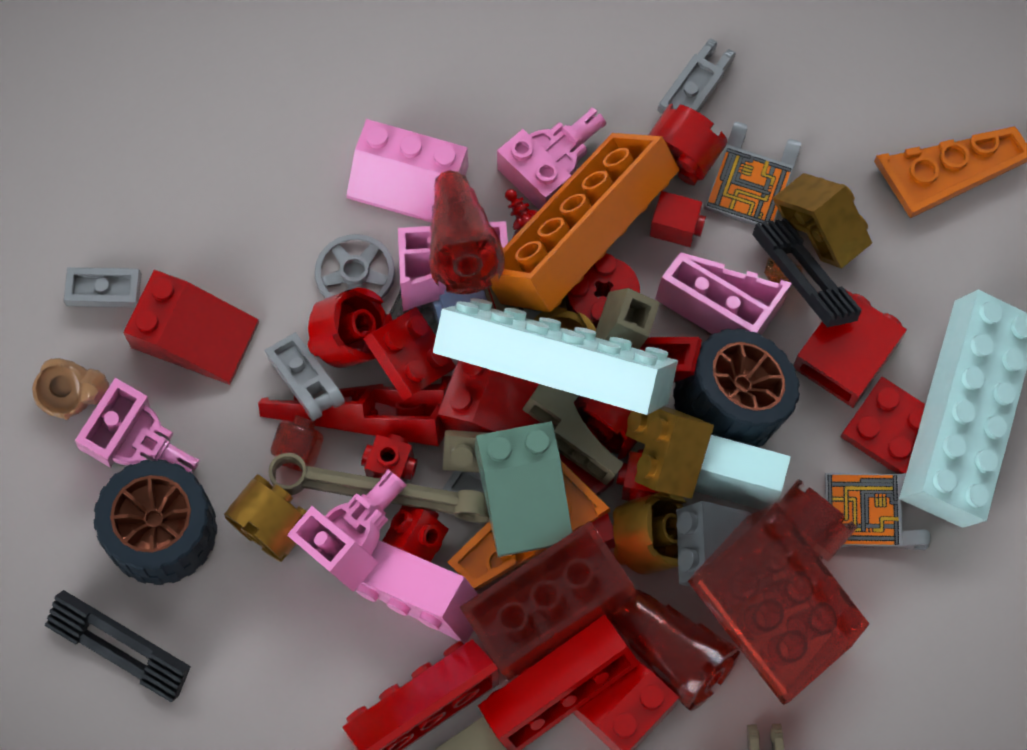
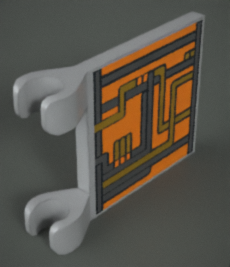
M735 122L704 209L754 226L757 223L762 225V222L767 224L769 221L775 222L779 210L773 197L788 185L799 154L801 142L789 139L780 162L741 149L746 136L747 125Z
M825 473L826 547L926 550L930 543V533L928 530L902 531V500L899 497L906 473Z

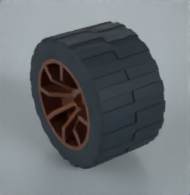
M725 329L719 333L712 334L702 343L694 375L675 382L676 385L673 389L675 410L713 424L714 427L711 435L760 447L771 438L794 412L795 405L799 401L800 396L799 379L787 355L770 339L745 329Z
M143 460L140 463L124 467L122 471L117 474L115 473L109 479L110 481L106 486H103L99 493V499L95 503L94 529L97 531V539L100 545L125 575L133 577L138 582L144 584L163 585L164 583H175L195 573L196 569L208 559L207 556L213 550L215 535L217 534L216 514L202 485L184 467L176 463H169L166 460Z

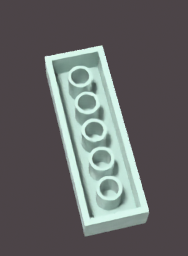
M979 289L955 300L900 493V500L962 528L987 521L1027 371L1026 312Z
M471 298L470 302L458 301L455 306L443 308L441 311L433 349L435 354L645 415L660 409L669 402L678 360L668 358V352L654 347H646L645 351L632 348V342L623 338L610 337L609 341L597 338V332L582 327H575L574 331L561 328V322L558 320L540 317L539 321L526 318L527 313L525 311L515 308H505L504 311L491 308L492 302L478 298Z

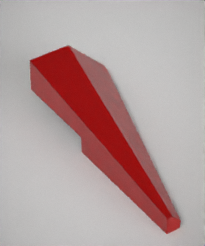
M443 376L440 384L429 385L405 401L395 387L384 386V384L341 388L339 390L345 403L337 408L329 407L322 412L323 416L315 421L309 418L295 395L294 400H269L268 397L262 398L258 402L260 417L373 436L381 435L387 437L388 434H394L405 438L408 442L439 446L445 437L446 429L438 416V412L452 376Z

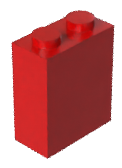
M847 291L862 310L858 321L828 328L821 322L798 353L793 366L796 371L854 408L901 343L907 329L893 315L883 314L872 307L871 303L864 296Z

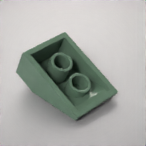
M552 421L476 435L474 449L497 556L503 557L573 543L561 460Z

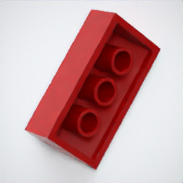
M473 639L465 644L463 641H458L444 651L443 655L445 658L433 666L428 662L416 669L411 674L413 678L402 687L395 684L379 695L380 702L369 709L366 706H362L352 712L346 718L348 723L342 726L356 750H404L498 686L499 673L497 666Z

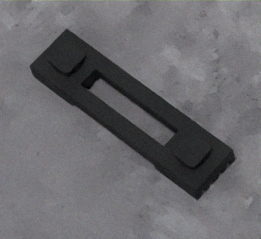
M783 218L782 221L779 219L775 220V223L769 221L768 224L762 222V225L760 223L755 225L752 235L827 328L858 321L862 311L861 308L842 286L837 287L804 247L803 238L786 218ZM787 254H793L822 291L817 292Z
M65 590L55 595V601L52 603L53 608L49 612L51 614L48 615V621L45 623L47 628L75 645L81 643L140 679L141 685L169 702H173L180 695L191 666ZM89 624L148 658V665L143 664L87 630Z

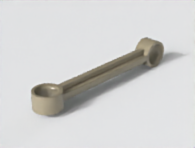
M282 453L276 456L270 463L268 471L272 485H279L290 495H295L306 488L352 497L356 493L362 496V494L367 495L380 481L379 478L306 466L303 459L294 453ZM286 463L297 464L302 469L300 479L292 485L279 484L276 481V471L281 465ZM405 483L407 486L391 502V504L454 514L455 517L473 523H488L490 521L484 492L475 490L453 492Z

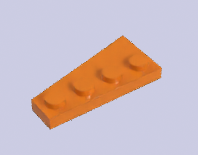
M1016 126L975 134L970 139L954 142V139L942 141L939 145L920 149V146L905 149L904 153L889 156V153L876 155L874 162L909 218H912L1026 163L1027 143Z
M561 461L573 534L609 513L610 508ZM489 521L447 563L459 575L464 576L475 591L548 548L498 557Z

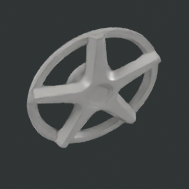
M352 234L335 239L321 251L315 264L316 284L325 298L333 296L326 289V286L346 283L348 290L362 287L363 283L368 282L384 285L377 293L382 299L394 284L395 265L391 253L381 242L366 235ZM350 240H362L369 242L370 245L360 256H350L340 243ZM379 249L387 259L388 276L369 268ZM331 250L340 263V270L321 277L322 262Z

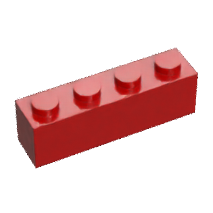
M604 614L596 621L588 623L582 631L571 639L556 646L550 654L539 662L524 669L518 677L507 685L492 692L486 700L477 706L498 740L507 750H522L640 665V663Z

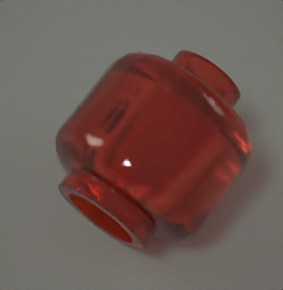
M295 415L293 422L285 420L279 423L270 452L274 457L282 453H294L303 459L306 466L313 467L316 464L324 436L320 431L314 429L315 421ZM286 463L281 465L302 472V469L297 464Z

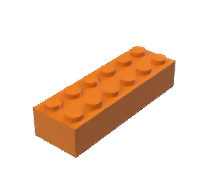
M610 134L482 270L483 275L501 304L549 313L561 304L562 299L567 293L583 280L588 270L604 257L608 248L618 237L627 231L628 226L639 214L648 208L649 203L660 191L669 185V181L679 172V168L663 136Z

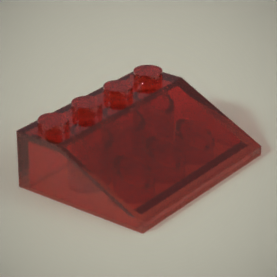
M777 502L747 516L688 580V583L783 705L789 703L850 649L869 626V622Z

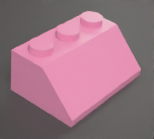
M366 119L354 152L346 194L347 199L438 225H448L469 166L468 147Z

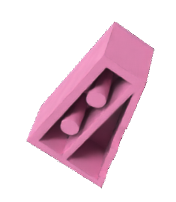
M506 221L398 228L400 287L403 311L439 300V296L452 286L465 285V288L471 287L473 278H477V275L482 273V270L508 244Z
M680 252L661 277L655 300L711 334L719 333L725 329L736 330L737 328L761 335L764 333L783 306L792 283L783 280L780 283L761 279L758 278V273L751 271L743 274L724 268L725 264Z
M379 540L371 554L379 563L358 586L356 592L372 602H376L379 599L387 603V606L393 611L404 616L410 615L432 629L438 630L457 641H463L464 644L467 643L487 607V604L464 576Z

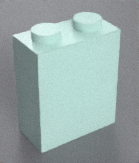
M711 435L695 492L773 513L783 489L791 456Z

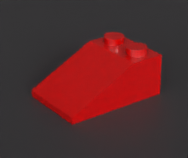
M154 269L123 333L132 349L230 385L256 331L259 319L185 280Z
M458 360L438 416L446 430L491 433L539 424L538 420L522 410L539 386V383Z
M639 662L640 665L573 712L611 750H635L676 707L679 696L641 662Z

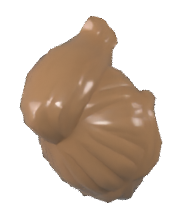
M62 358L49 359L43 363L40 372L34 380L32 386L33 399L36 405L47 414L68 420L70 417L86 409L88 404L97 405L109 388V382L99 370L91 368L86 370L83 366Z

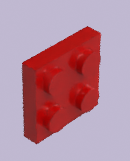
M417 306L363 339L404 401L456 367L451 358L433 353L436 335Z
M881 376L840 437L896 474L906 473L926 404Z

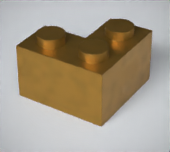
M803 173L773 197L782 218H786L794 229L807 233L822 262L842 269L873 243L867 232L868 224L858 213L853 202L855 197L852 191L844 184H838L825 180L822 177L819 178Z
M665 406L648 415L632 411L628 417V427L625 436L645 444L642 457L637 464L635 482L654 491L692 499L714 425Z

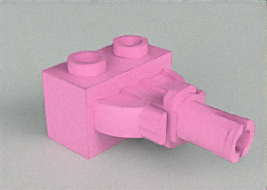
M590 108L586 114L571 126L565 125L563 127V124L559 122L551 129L538 130L531 134L522 129L497 150V169L540 210L576 172L578 161L587 154V148L583 143L606 125L605 119L600 113L595 117L594 115L597 114V110Z
M117 378L113 380L75 439L79 450L110 468L114 462L121 465H134L140 463V461L148 460L145 458L147 457L151 461H158L159 459L166 460L172 464L176 463L184 467L187 472L193 474L192 469L195 470L200 461L198 458H194L170 444L169 441L173 436V432L161 426L158 416L150 408L148 396Z
M388 469L367 495L362 494L360 496L356 493L348 503L333 508L325 516L311 506L287 536L354 592L379 563L371 554L378 544L380 529L388 521L385 517L387 513L384 510L407 485Z

